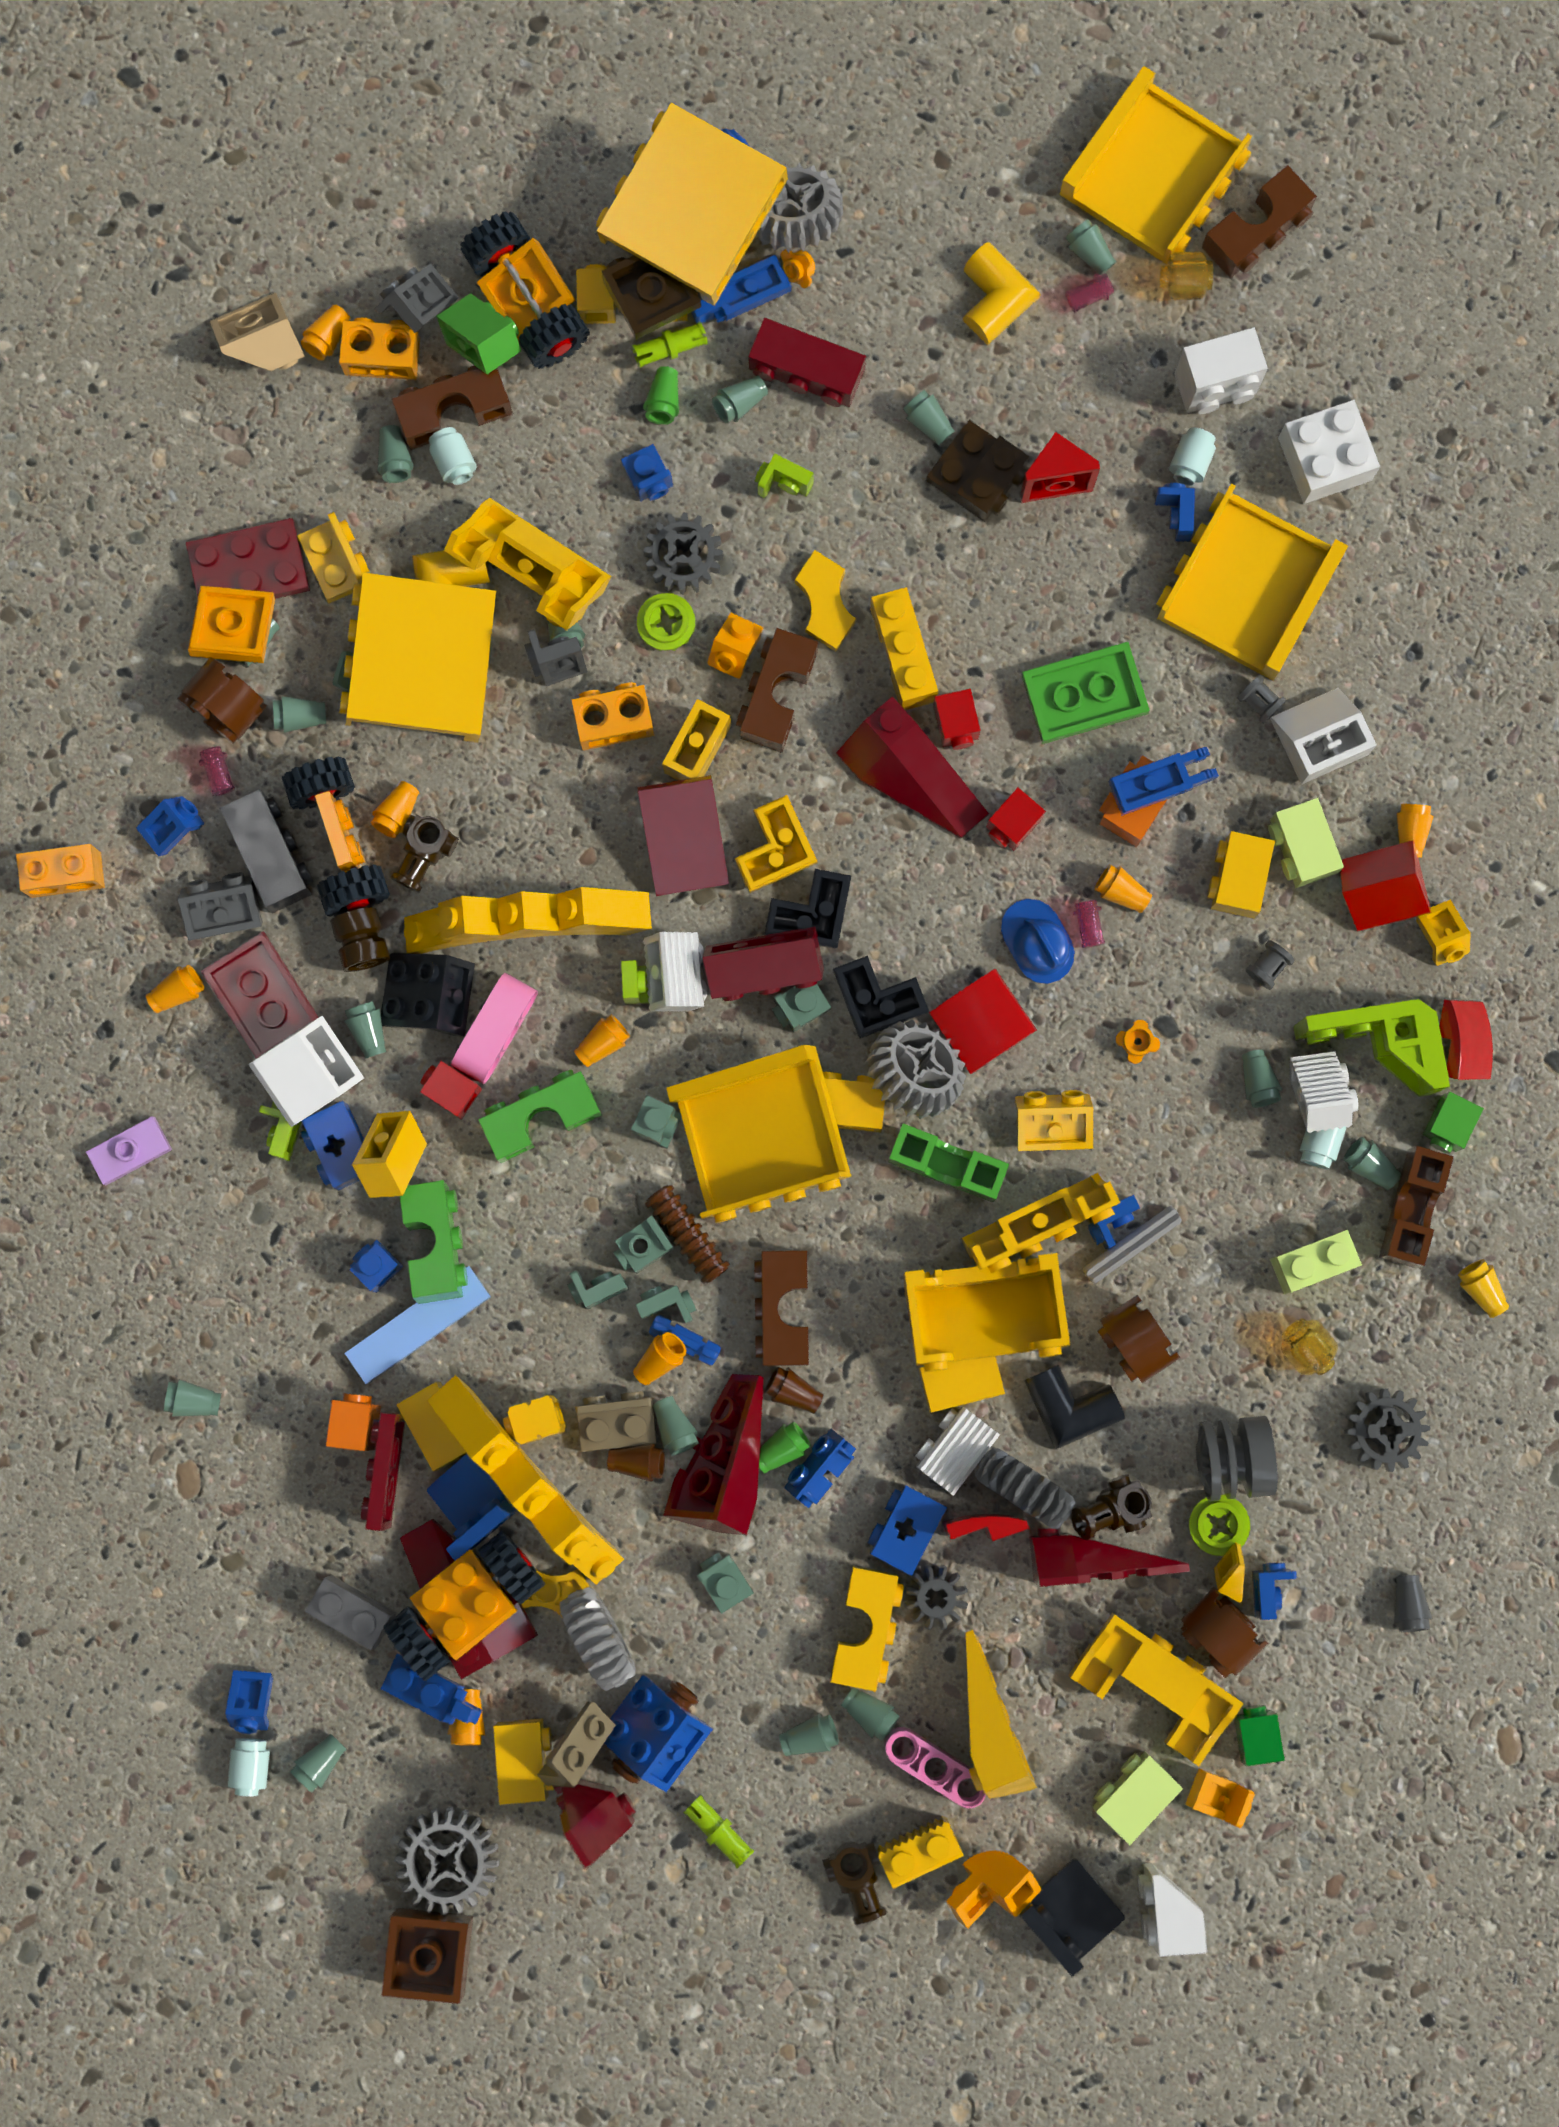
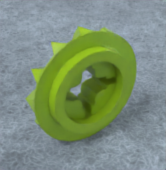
M672 593L654 595L643 603L638 612V632L646 645L656 648L659 652L662 650L676 651L682 645L688 644L695 631L694 611L691 605L681 596ZM662 609H664L669 619L677 620V622L672 624V635L668 636V632H665L663 627L657 628L656 624L661 622Z
M1221 1494L1219 1501L1209 1502L1206 1497L1194 1506L1189 1518L1190 1536L1204 1552L1215 1556H1224L1233 1544L1238 1543L1241 1547L1245 1544L1250 1533V1518L1245 1507L1236 1499L1227 1500L1226 1496ZM1230 1512L1226 1517L1225 1525L1232 1534L1231 1537L1226 1533L1217 1532L1209 1538L1208 1536L1211 1534L1213 1525L1206 1515L1209 1514L1210 1516L1221 1518Z

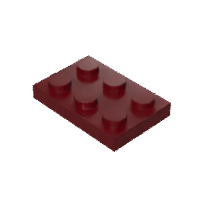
M289 518L186 542L197 597L200 586L274 592L275 599L310 591L294 519Z
M381 1413L380 1420H374L372 1425L371 1443L377 1444L375 1458H369L366 1469V1481L371 1482L370 1496L363 1498L361 1507V1520H366V1530L383 1531L392 1528L405 1429V1420L398 1413Z

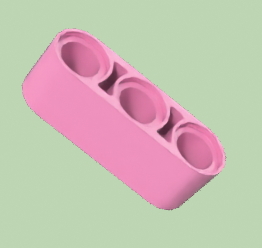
M504 973L496 983L455 1053L451 1066L478 1082L485 1084L493 1074L531 1009L538 991L513 976Z
M897 1727L887 1735L885 1739L886 1754L895 1765L964 1808H975L984 1801L986 1796L984 1790L978 1791L970 1798H965L958 1794L959 1783L964 1779L971 1778L969 1773L971 1767L906 1727ZM899 1737L909 1738L913 1742L912 1751L906 1756L896 1755L892 1751V1744L895 1739ZM931 1758L942 1759L946 1763L944 1773L938 1777L929 1776L925 1773L926 1762Z

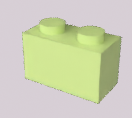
M1318 798L1278 811L1270 819L1271 825L1268 826L1270 838L1275 840V846L1280 845L1284 859L1281 860L1284 875L1288 881L1293 880L1295 888L1336 875L1344 868Z
M1348 1230L1270 1259L1284 1294L1292 1293L1362 1266Z
M1145 1751L1141 1756L1136 1753L1133 1754L1120 1769L1124 1774L1114 1784L1110 1781L1107 1782L1094 1796L1097 1802L1093 1805V1809L1129 1845L1183 1790Z

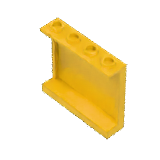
M1143 66L1064 177L1060 195L1167 265L1174 254L1180 257L1184 253L1192 239L1188 234L1193 227L1196 226L1200 229L1212 210L1208 206L1214 197L1220 200L1224 196L1232 182L1228 177L1233 170L1241 171L1252 153L1248 150L1252 135L1247 133L1242 141L1153 84L1156 73Z
M670 103L666 112L660 111L655 118L651 129L654 133L648 143H642L637 149L633 158L635 165L629 176L623 175L619 180L614 195L617 197L611 207H605L600 213L596 222L597 233L600 242L603 244L610 241L700 292L702 300L715 306L788 180L787 168L679 106Z
M1231 483L1226 494L1218 492L1208 511L1214 515L1208 526L1201 522L1191 542L1197 546L1191 557L1184 554L1174 571V574L1179 576L1173 588L1166 585L1156 605L1162 607L1157 619L1274 681L1347 550L1348 545L1335 539L1332 545L1327 544L1235 495L1233 491L1236 486Z
M363 572L362 583H354L352 605L359 606L357 620L350 619L347 641L355 642L353 656L346 655L343 677L351 678L349 692L342 691L339 713L347 714L345 725L351 726V722L354 721L464 736L463 741L478 743L482 727L496 591Z
M801 1045L666 1088L669 1101L678 1103L707 1209V1211L700 1213L701 1218H714L715 1223L729 1221L737 1218L736 1211L749 1208L750 1213L766 1210L772 1207L770 1202L772 1200L783 1197L784 1203L803 1199L806 1197L805 1190L818 1187L819 1193L842 1187L840 1180L851 1177L816 1046Z

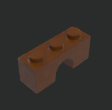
M1287 165L1260 188L1255 203L1265 213L1267 218L1265 222L1260 224L1247 223L1233 210L1206 233L1202 249L1230 279L1239 271L1245 274L1255 266L1260 259L1258 255L1266 248L1270 251L1274 250L1286 238L1285 232L1294 225L1296 228H1300L1311 218L1314 213L1311 209L1317 196Z
M475 365L469 367L467 372L454 377L453 375L441 376L435 379L433 384L420 389L418 387L407 388L401 391L397 397L392 398L410 450L430 444L429 438L431 435L441 430L440 420L442 414L451 406L463 405L470 408L475 414L479 426L513 414L498 369L496 368L489 374H485Z
M776 628L773 638L766 637L760 658L765 659L761 672L754 671L748 688V692L753 693L749 706L742 705L736 722V726L741 727V739L783 753L794 722V710L779 705L774 700L772 693L776 686L784 681H796L807 685L818 654V641Z
M1420 1146L1407 1150L1379 1258L1412 1268L1425 1266L1434 1229H1431L1432 1214L1439 1196L1445 1192L1454 1156Z
M762 1251V1260H754L755 1282H762V1298H755V1320H762L763 1335L755 1336V1357L763 1358V1366H809L808 1327L789 1326L782 1321L778 1314L779 1301L786 1293L794 1290H808L807 1251Z

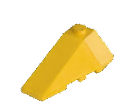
M973 1630L966 1632L970 1750L975 1766L969 1769V1773L977 1792L984 1790L989 1799L1036 1789L1037 1785L1019 1739H1017L1009 1725L1011 1722L1000 1694L996 1691L997 1685L979 1639Z

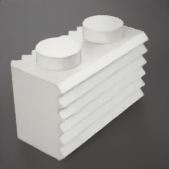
M659 932L645 937L643 943L645 944L644 951L646 952L644 956L647 967L645 972L648 974L646 980L648 981L647 987L649 989L647 993L649 995L648 1002L650 1003L649 1010L692 1011L705 1007L704 1000L707 997V985L702 980L701 972L704 949L702 944L699 943L698 933Z
M1336 1051L1291 1057L1289 1079L1307 1132L1312 1133L1314 1130L1317 1132L1320 1130L1327 1131L1329 1128L1334 1130L1336 1127L1341 1129L1344 1126L1349 1128L1352 1125L1353 1112L1358 1111V1098L1355 1089H1349L1347 1086L1349 1084V1074L1346 1063L1338 1062Z
M961 1407L958 1412L951 1408L938 1425L944 1431L935 1442L928 1438L915 1455L920 1460L916 1467L953 1496L999 1437L996 1431L965 1407Z

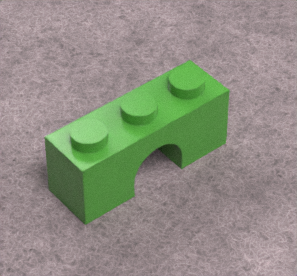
M573 1070L565 1071L552 1078L554 1084L540 1090L539 1086L531 1087L518 1094L520 1100L506 1106L505 1102H500L484 1110L486 1116L478 1120L496 1159L500 1163L535 1148L529 1136L528 1128L531 1119L542 1111H552L560 1115L568 1131L602 1116L581 1071L574 1074Z
M906 1124L901 1126L888 1163L990 1202L996 1200L1009 1164L977 1151L971 1152L939 1140L935 1135Z
M444 1180L409 1185L403 1196H400L403 1224L409 1231L418 1229L431 1230L436 1238L434 1249L428 1256L408 1261L412 1298L418 1304L463 1297L462 1286L468 1285L465 1264H459L457 1249H463V1240L460 1227H454L452 1213L458 1212L455 1190H449Z

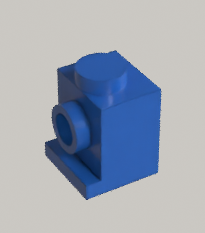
M376 1240L371 1246L367 1244L352 1258L354 1262L350 1265L351 1268L349 1270L370 1291L377 1293L404 1266L379 1240Z

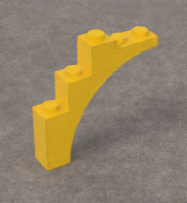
M579 887L558 894L521 891L500 898L459 896L439 902L437 908L404 917V937L406 940V951L409 954H423L455 946L515 938L559 935L627 936L652 929L649 892Z
M455 1375L427 1400L469 1457L490 1475L510 1503L531 1521L556 1554L569 1565L573 1564L595 1585L613 1573L615 1568L624 1560L622 1555L551 1483L505 1431L471 1388Z

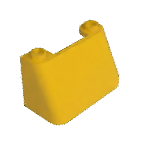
M1058 1254L1038 1255V1258L1028 1259L1027 1263L1026 1259H1018L992 1274L988 1267L979 1271L977 1266L943 1271L938 1269L934 1270L932 1275H930V1272H924V1270L904 1272L903 1282L916 1365H924L925 1372L948 1369L947 1362L1033 1351H1038L1039 1358L1062 1355L1061 1348L1069 1346L1070 1339Z

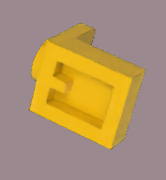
M1450 899L1430 907L1432 913L1416 917L1417 924L1433 949L1432 960L1436 966L1447 962H1457L1470 952L1471 933Z

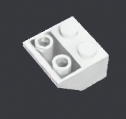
M1339 688L1270 718L1301 785L1368 756L1377 746L1361 711Z
M323 1016L299 1029L248 1064L291 1127L364 1079Z
M1143 1863L1144 1874L1138 1875V1888L1140 1899H1144V1903L1147 1905L1148 1914L1141 1915L1143 1937L1144 1939L1147 1938L1148 1945H1152L1160 1957L1207 1953L1203 1911L1191 1897L1152 1863Z

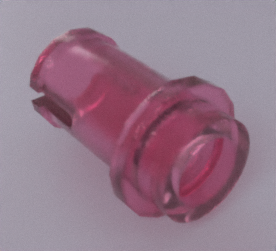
M1096 273L1093 275L1094 279L1065 291L1068 304L1074 313L1103 299L1106 302L1109 300V296L1114 294L1112 283L1106 273L1103 275Z
M220 746L201 751L199 753L201 759L198 762L200 766H204L212 790V796H220L234 791L235 786L232 783L225 759L228 758L227 753L222 752Z
M1097 900L1076 903V911H1073L1072 914L1077 916L1082 948L1106 944L1099 916L1102 906L1098 907Z

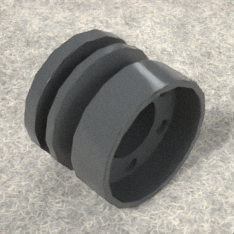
M1267 1416L1240 1418L1237 1436L1232 1435L1231 1428L1226 1419L1218 1421L1217 1437L1211 1421H1201L1199 1423L1198 1443L1196 1444L1197 1468L1209 1502L1220 1500L1221 1483L1227 1500L1236 1499L1239 1481H1242L1248 1498L1276 1495L1277 1460L1272 1429Z

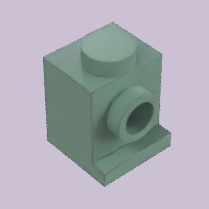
M646 1095L631 1130L633 1134L668 1149L682 1116L681 1113L675 1111L674 1107Z
M650 1216L644 1222L615 1240L619 1248L613 1253L625 1271L632 1267L635 1273L638 1274L674 1250V1247L654 1217ZM639 1239H644L648 1243V1248L644 1253H637L634 1250V1243Z

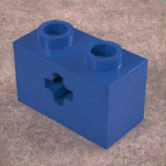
M340 1101L303 1119L302 1122L306 1130L301 1131V1136L310 1152L316 1150L321 1164L316 1165L323 1183L326 1186L331 1184L334 1189L339 1191L360 1181L352 1164L364 1141V1137L349 1105L344 1101ZM335 1139L345 1143L341 1147L342 1155L340 1156L329 1152L334 1147L333 1140Z
M904 1485L902 1491L894 1489L885 1507L886 1510L890 1511V1514L884 1526L880 1523L876 1524L867 1543L873 1546L870 1551L871 1555L912 1576L947 1507ZM909 1517L912 1519L911 1526L915 1529V1532L912 1536L906 1534L901 1539L897 1537L899 1530L895 1527V1523L897 1521L904 1522Z

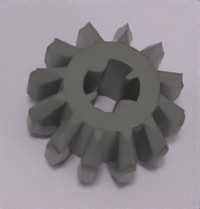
M926 1565L924 1566V1571L927 1579L923 1581L919 1574L914 1572L911 1577L919 1584L918 1588L912 1586L904 1587L905 1593L916 1596V1599L905 1601L904 1607L906 1609L920 1607L913 1613L911 1619L916 1623L926 1614L925 1629L931 1630L934 1618H938L940 1628L945 1630L947 1629V1622L944 1616L949 1614L955 1622H959L961 1619L953 1611L954 1606L967 1609L968 1603L956 1599V1596L967 1593L968 1589L966 1586L952 1588L960 1579V1575L957 1572L953 1573L947 1581L944 1580L947 1573L945 1565H940L937 1577L933 1576L931 1566ZM932 1588L936 1592L941 1588L945 1590L946 1594L942 1595V1598L945 1600L943 1605L939 1606L934 1603L929 1606L926 1604L925 1600L930 1599L926 1595L929 1589Z

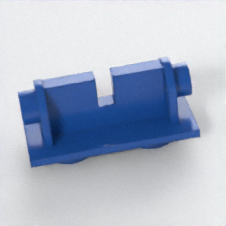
M830 1429L827 1434L822 1435L816 1440L812 1447V1453L804 1463L799 1464L791 1471L784 1488L807 1508H810L813 1503L817 1505L833 1485L823 1476L825 1472L829 1470L838 1478L855 1458L852 1454L856 1448L833 1429Z

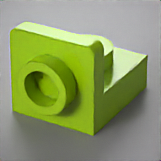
M774 453L770 463L765 461L762 463L755 477V482L758 483V495L765 498L772 484L776 481L783 491L791 495L800 493L807 497L814 484V473Z
M636 960L621 961L622 990L625 1004L649 1003V995L647 994L649 990L647 987L648 981L646 980L648 974L645 972L647 967L646 965L638 966Z
M274 1101L271 1108L260 1105L259 1113L279 1119L277 1126L272 1125L268 1133L266 1146L270 1147L268 1154L290 1161L302 1121L291 1127Z

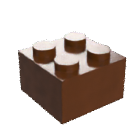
M396 1908L390 1916L382 1996L460 2004L466 1989L473 1916L452 1913L441 1915L440 1912Z

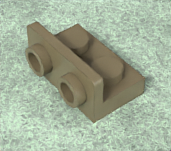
M643 1391L622 1393L621 1401L606 1403V1396L583 1398L584 1406H575L578 1417L581 1452L657 1443L653 1398L644 1399Z
M586 1702L577 1717L568 1724L566 1733L559 1744L547 1755L545 1765L537 1776L547 1786L575 1787L616 1725L595 1702Z

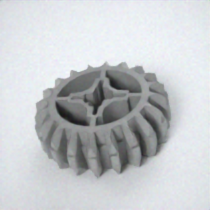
M801 163L796 168H789L785 164L788 180L755 237H759L762 245L771 243L774 251L780 247H785L789 253L792 248L799 247L804 252L806 246L812 245L817 248L820 240L829 241L831 233L838 231L839 222L842 221L843 198L835 178H829L826 170L817 172L814 165L804 169Z
M913 1019L905 1024L899 1021L891 1027L889 1026L887 1029H884L871 1044L870 1054L866 1061L871 1066L867 1076L876 1079L872 1089H880L883 1092L881 1101L889 1099L893 1103V1111L901 1107L904 1109L906 1117L915 1113L919 1119L928 1115L933 1118L941 1112L948 1110L955 1103V1100L964 1089L962 1085L967 1076L962 1071L965 1063L957 1059L960 1050L952 1049L949 1046L951 1038L944 1040L939 1036V1029L930 1031L926 1022L917 1026Z
M587 1587L569 1594L568 1598L560 1602V1613L563 1617V1622L579 1656L597 1685L603 1690L608 1691L625 1684L628 1679L635 1676L636 1668L631 1658L632 1656L622 1634L599 1594L591 1587Z
M448 1807L445 1812V1819H442L438 1808H435L431 1811V1823L426 1816L421 1814L416 1819L421 1830L409 1825L405 1832L412 1840L400 1839L397 1845L402 1850L407 1851V1853H400L395 1856L394 1861L396 1863L406 1864L405 1868L396 1872V1877L399 1879L409 1877L410 1881L402 1887V1891L407 1893L415 1888L418 1893L413 1897L412 1903L417 1905L423 1897L428 1899L425 1906V1911L431 1912L437 1902L440 1903L441 1915L448 1913L450 1903H453L457 1914L462 1913L464 1910L463 1899H465L468 1905L475 1907L478 1899L474 1891L484 1897L489 1893L490 1890L482 1881L488 1883L496 1881L497 1875L487 1870V1868H496L500 1864V1859L488 1857V1854L498 1850V1844H485L484 1841L492 1835V1830L489 1828L480 1834L476 1829L483 1820L477 1817L471 1825L468 1824L466 1820L469 1817V1811L466 1809L462 1811L459 1819H454V1807ZM439 1830H452L461 1834L457 1840L450 1844H443L437 1839L433 1841L427 1836ZM469 1842L472 1843L477 1853L478 1869L476 1876L469 1871L470 1867L463 1859V1851ZM419 1846L425 1850L424 1854L429 1858L432 1865L426 1879L422 1877L417 1864ZM458 1846L459 1849L455 1853V1859L452 1862L456 1864V1868L453 1865H449L446 1869L443 1868L439 1875H436V1871L441 1866L440 1861L443 1859L438 1858V1855L446 1856ZM446 1877L453 1878L458 1883L463 1881L467 1885L455 1891H443L434 1887L441 1879Z

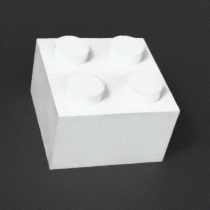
M1254 327L1184 347L1174 375L1187 414L1198 411L1199 414H1206L1218 409L1220 404L1233 401V404H1241L1254 398L1268 367Z
M1355 400L1285 423L1278 437L1303 504L1370 482L1380 468Z

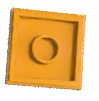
M200 586L188 646L189 655L191 657H211L214 659L264 663L275 604L274 592Z

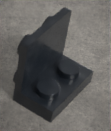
M391 953L390 960L388 961L381 1009L382 1026L430 1029L452 1036L465 1037L475 963L450 955Z
M1075 1858L1040 1887L1042 1890L1020 1913L1021 1918L1071 1977L1084 1967L1080 1959L1125 1920V1916Z

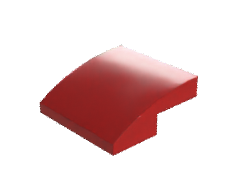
M996 969L985 974L929 1012L946 1039L951 1038L950 1044L953 1049L960 1050L958 1056L965 1063V1067L970 1074L975 1073L1037 1031Z
M1444 999L1439 1027L1441 1037L1451 1039L1447 1061L1448 1077L1458 1080L1491 1079L1493 1042L1491 1026L1484 1003L1475 1000Z
M1002 1514L967 1515L942 1522L946 1535L951 1540L982 1528L985 1529L987 1537L991 1541H996L1029 1529L1026 1520Z

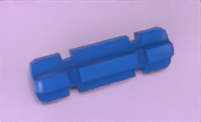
M662 1315L655 1317L649 1329L651 1336L663 1335L666 1332L673 1333L684 1343L686 1354L692 1357L695 1354L700 1356L698 1360L709 1366L715 1363L721 1351L720 1345L710 1340L707 1343L702 1341L703 1337L677 1323L675 1326L671 1325L672 1320Z

